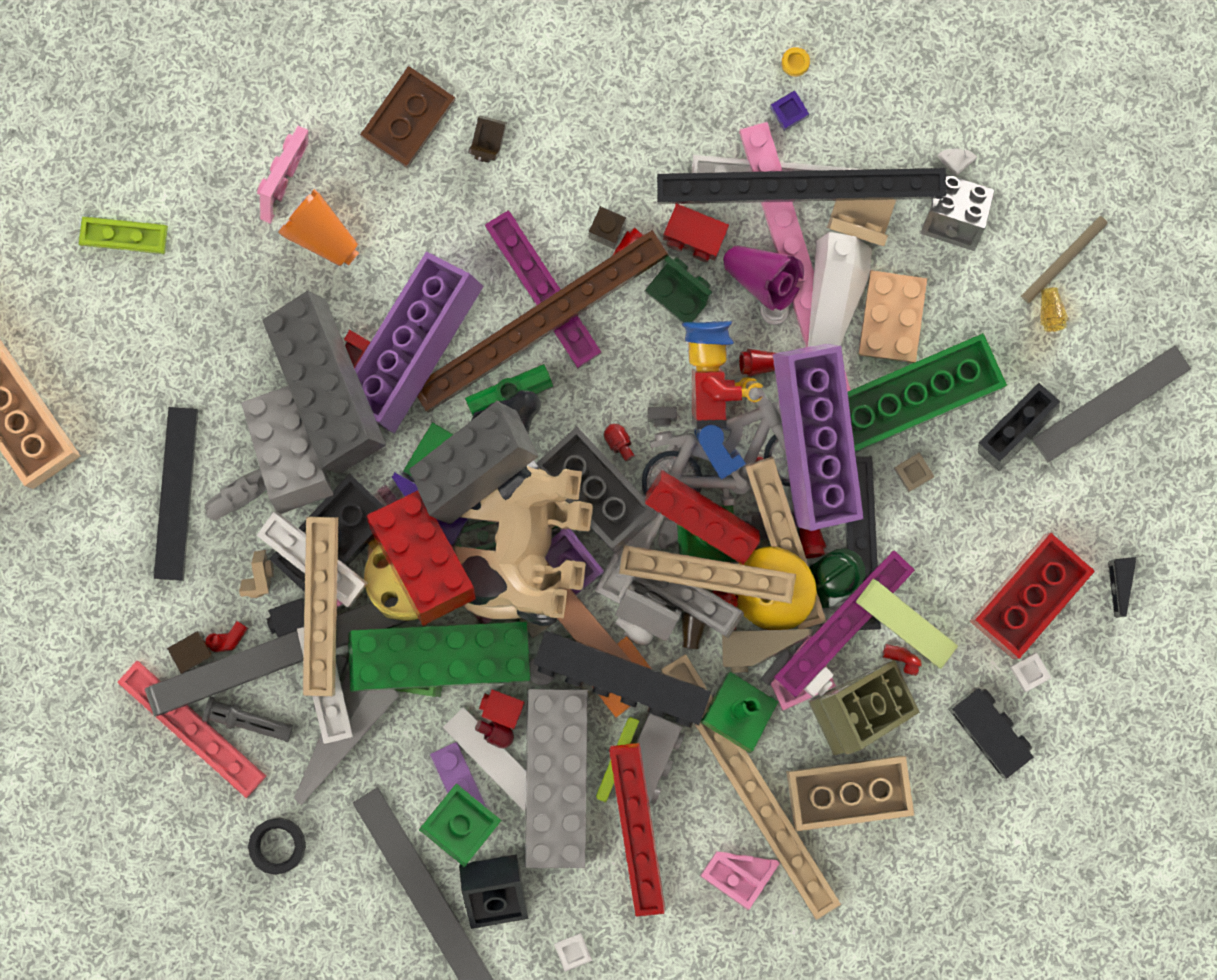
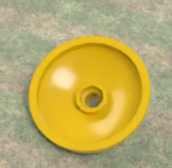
M779 547L755 549L745 562V566L796 574L792 603L735 594L739 596L738 609L744 613V617L750 622L766 630H789L800 625L809 616L816 602V583L811 570L800 557L789 550Z

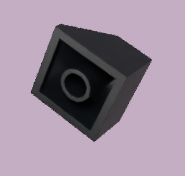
M517 854L467 863L465 867L459 864L461 892L471 929L528 919Z

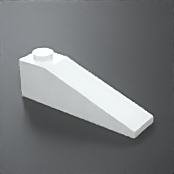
M828 232L817 240L808 347L821 344L841 345L870 277L872 249L855 236Z

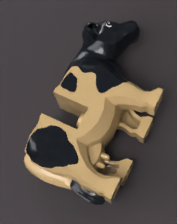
M520 390L511 398L499 402L518 412L529 435L532 419L539 412L541 401L532 391ZM484 410L475 412L473 414L471 421L474 418H476L479 414H481ZM532 461L460 516L461 518L499 523L495 536L496 551L455 547L456 556L474 587L475 600L464 605L468 611L477 616L490 619L521 617L539 626H549L555 623L557 618H564L567 590L564 589L582 590L586 565L585 562L566 560L559 567L553 569L551 566H547L545 557L551 545L553 527L558 526L562 529L587 532L590 530L592 504L581 501H574L569 504L565 501L567 498L579 499L581 471L564 469L559 476L553 477L538 467L535 461Z

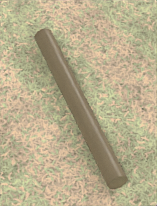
M1099 216L1021 297L1029 304L1108 222L1102 216Z

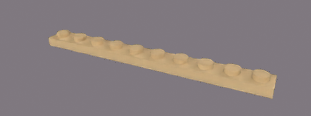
M686 654L661 669L664 674L707 689ZM710 694L708 703H707V705H706L704 714L706 713V711H707V709H708V707H709V705H710V703H711V701H712V699H713V697L711 696V694ZM702 723L700 725L695 724L814 918L817 920L840 906L841 903L747 752Z

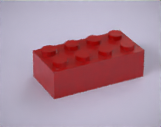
M418 490L367 515L370 530L422 626L475 600L474 587L438 521L436 518L429 516Z
M1052 533L1045 534L969 622L1012 659H1020L1093 575L1095 570Z

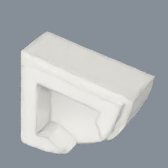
M946 149L937 155L955 177L977 159L974 153L962 149Z

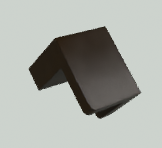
M196 631L167 648L181 674L194 670L195 666L212 656L203 640L205 636L202 631Z

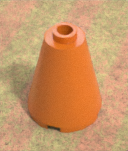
M315 189L289 217V221L278 231L282 237L338 266H341L343 263L349 266L359 254L356 250L359 244Z

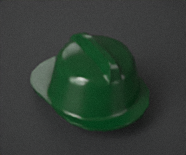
M846 548L835 549L827 553L809 567L815 579L816 590L822 608H830L841 602L863 583L865 577V565L862 558L856 552Z

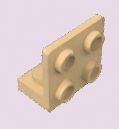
M896 200L835 201L827 228L885 246L888 237L885 232Z

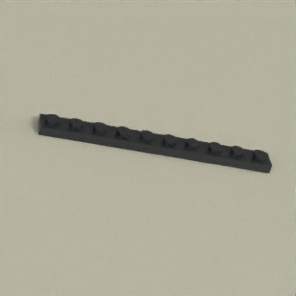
M946 168L657 174L658 204L946 198Z

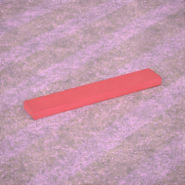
M136 661L117 683L153 714L144 689L162 681L143 664ZM188 705L156 716L158 720L245 798H248L265 779L266 775L211 725L202 721V717Z

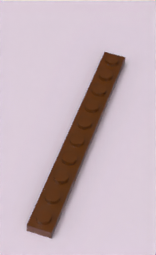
M651 230L431 374L419 392L417 398L425 411L431 412L669 256L654 231Z

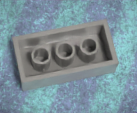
M289 386L241 402L268 497L275 510L282 514L333 496L327 471L320 466Z

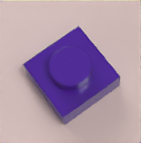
M795 90L770 104V109L784 131L809 117V112Z

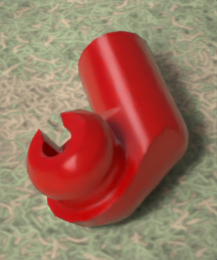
M236 621L229 633H211L206 637L205 643L213 652L232 651L237 647L249 628Z

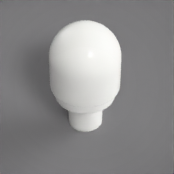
M620 617L615 622L617 626L626 630L624 635L638 645H647L653 640V634Z

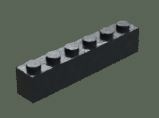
M547 630L543 635L533 663L539 666L537 671L542 674L554 677L556 672L566 676L565 682L578 687L586 683L594 686L592 690L594 693L608 698L610 693L621 696V703L635 708L640 703L649 707L648 713L662 718L667 713L676 717V723L689 728L692 727L693 723L700 725L711 694L710 690Z

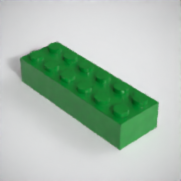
M984 333L848 391L855 453L1004 389L1007 386L1006 381Z
M527 622L351 630L347 633L350 692L530 681Z

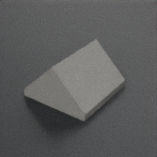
M632 581L615 615L667 642L683 610L641 584Z

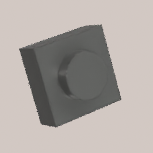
M648 407V422H654V427L671 426V421L677 420V407Z

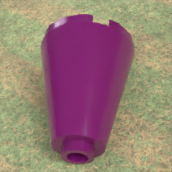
M736 245L729 249L723 258L724 269L766 308L772 311L774 309L781 311L792 303L800 288L796 287L798 279L804 278V265L800 259L794 256Z

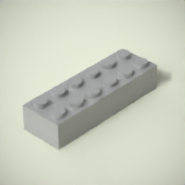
M527 689L524 865L526 868H585L587 690Z

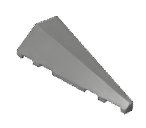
M348 670L342 683V690L353 737L324 744L322 734L320 735L294 796V799L302 805L396 700L399 694L395 690L350 692V674Z

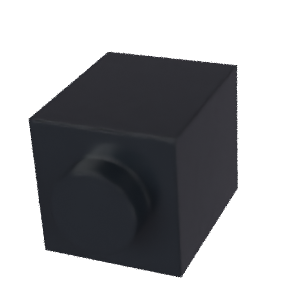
M303 598L268 610L270 617L266 618L271 634L276 633L278 638L304 627L305 599Z

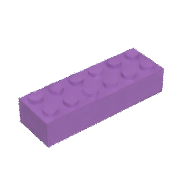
M427 251L355 367L377 424L394 434L484 287L470 273Z
M821 344L773 354L796 526L812 531L863 519L841 345Z

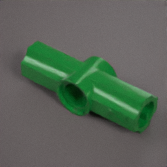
M542 364L512 378H505L496 385L465 397V400L473 416L475 412L486 409L496 401L506 400L501 395L502 390L506 386L515 387L517 392L529 390L536 395L554 388L545 365Z

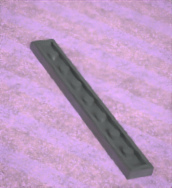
M377 787L354 801V807L458 980H494L380 789Z

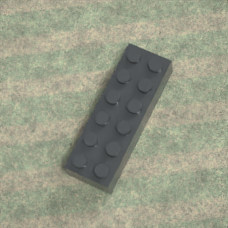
M306 291L262 320L321 468L341 474L385 447L386 443L326 299Z

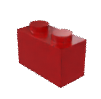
M676 203L664 231L663 240L667 241L666 246L673 250L681 252L684 248L694 252L692 256L700 261L708 262L709 259L715 261L727 234L729 224Z

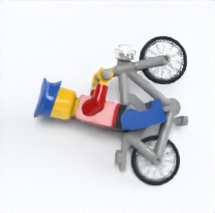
M732 321L681 323L682 327L686 330L685 341L688 342L689 363L696 367V369H692V423L695 426L694 434L686 433L672 436V431L654 434L655 440L650 441L651 448L669 444L679 445L680 448L679 451L659 453L646 464L641 479L645 496L660 471L663 470L699 493L702 488H722L723 494L720 495L722 504L724 506L735 504L734 497L729 493V489L735 493L743 494L751 488L745 465L756 461L770 428L774 435L769 439L765 447L764 459L774 458L782 485L790 487L779 401L771 403L763 392V385L755 382L757 381L756 379L744 377L739 382L725 380L724 371L719 368L727 360L726 345L734 344L728 331ZM747 397L748 400L756 402L759 406L755 410L726 421L725 401H742V398ZM761 420L743 460L735 449L743 435V426ZM721 428L730 431L729 437L724 443V433ZM691 454L709 460L718 475H702L697 462L690 457Z

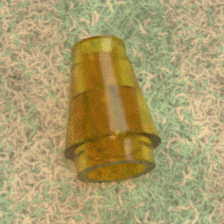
M1058 288L1043 289L1041 291L1040 325L1044 326V331L1056 332L1067 328L1069 318Z

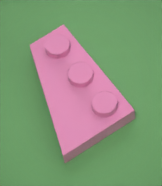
M297 126L293 135L288 134L283 144V153L280 157L276 156L270 167L271 174L268 179L263 178L258 187L260 219L270 224L275 216L273 215V204L275 200L282 201L288 184L286 177H293L308 145V130Z

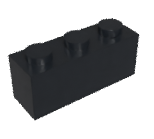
M1038 383L978 442V454L997 471H1000L1059 412L1060 400Z
M975 687L949 707L948 710L999 775L1007 779L1034 758L1030 752L1032 746L1023 735L1018 737L1012 730L1014 723L1005 712L1000 714L993 706L996 701L989 691Z

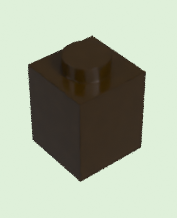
M600 206L590 227L589 239L615 250L626 226V217Z

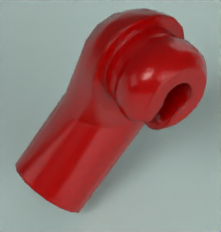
M885 644L882 658L905 663L903 671L906 674L915 676L919 674V667H922L921 659L907 648Z

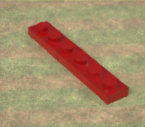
M640 743L610 746V759L635 916L665 914L666 908Z

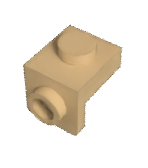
M266 550L254 551L251 562L254 578L241 581L239 589L241 597L258 598L264 594H269L271 577H274L273 562L267 560Z

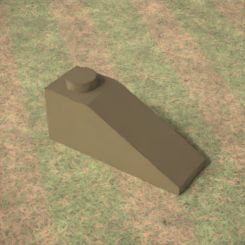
M813 630L732 632L729 638L722 635L723 667H731L732 673L749 672L748 667L758 666L813 636Z

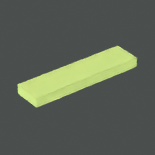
M872 579L856 601L858 605L940 669H942L958 647L957 644L875 579Z

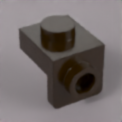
M480 115L477 119L472 145L469 147L468 154L475 155L474 159L481 162L489 163L491 160L495 161L501 151L507 122Z

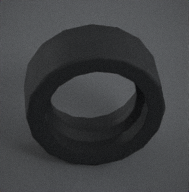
M280 817L266 820L258 825L250 835L248 843L249 856L254 865L264 873L273 875L286 873L298 866L304 857L306 849L305 836L300 827L291 820ZM277 828L287 831L292 836L295 846L291 857L287 861L278 864L266 860L260 849L261 839L265 833Z

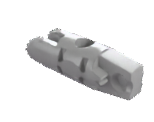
M261 469L240 477L221 489L220 493L212 497L211 500H208L204 504L207 517L213 521L220 519V517L237 511L260 496L266 490Z

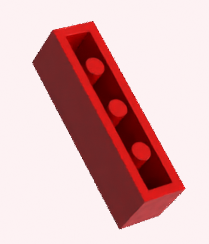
M663 470L660 471L646 492V505L743 565L760 542L758 529Z

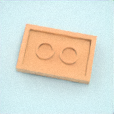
M870 271L859 356L907 363L916 362L927 278Z

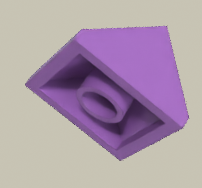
M562 529L551 539V545L545 559L553 569L559 567L566 560L585 562L582 590L604 574L603 569L571 529ZM571 589L575 593V595L582 591Z

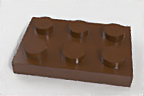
M408 66L360 136L408 169L456 101V98Z

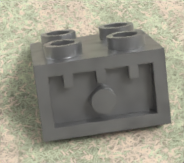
M946 174V198L932 199L931 207L920 234L975 251L986 226L994 190Z

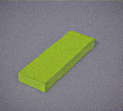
M82 216L78 244L87 247L165 254L168 226Z
M632 717L627 718L617 745L631 743L639 720ZM611 760L596 794V799L605 803L614 784Z

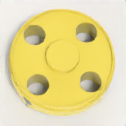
M378 545L369 556L364 571V580L368 583L365 589L371 602L387 618L403 621L418 619L390 565L388 564L383 569L376 568L380 560L386 559ZM389 598H398V602L395 606H384L385 602Z

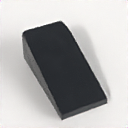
M1136 557L1113 559L1108 562L1113 612L1116 618L1127 616Z

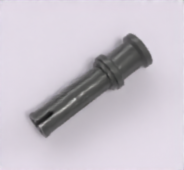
M211 696L208 699L202 718L204 722L211 720L224 724L227 729H234L236 726L280 739L287 743L293 729L292 724L243 711L238 704L234 703L231 706L215 701V698Z

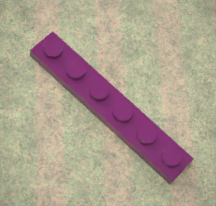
M509 210L485 224L486 230L536 306L561 290ZM578 316L553 331L577 369L602 354Z
M893 550L773 678L796 698L872 617L869 612L856 603L872 579H875L890 592L894 593L915 569Z

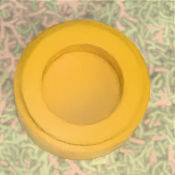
M793 47L784 53L781 65L786 74L798 77L807 72L810 65V57L804 49Z

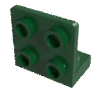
M667 256L663 262V269L644 292L682 323L693 322L711 300L712 291L709 289L711 285L698 275L695 278L687 271L689 267L679 258L675 257L672 259Z

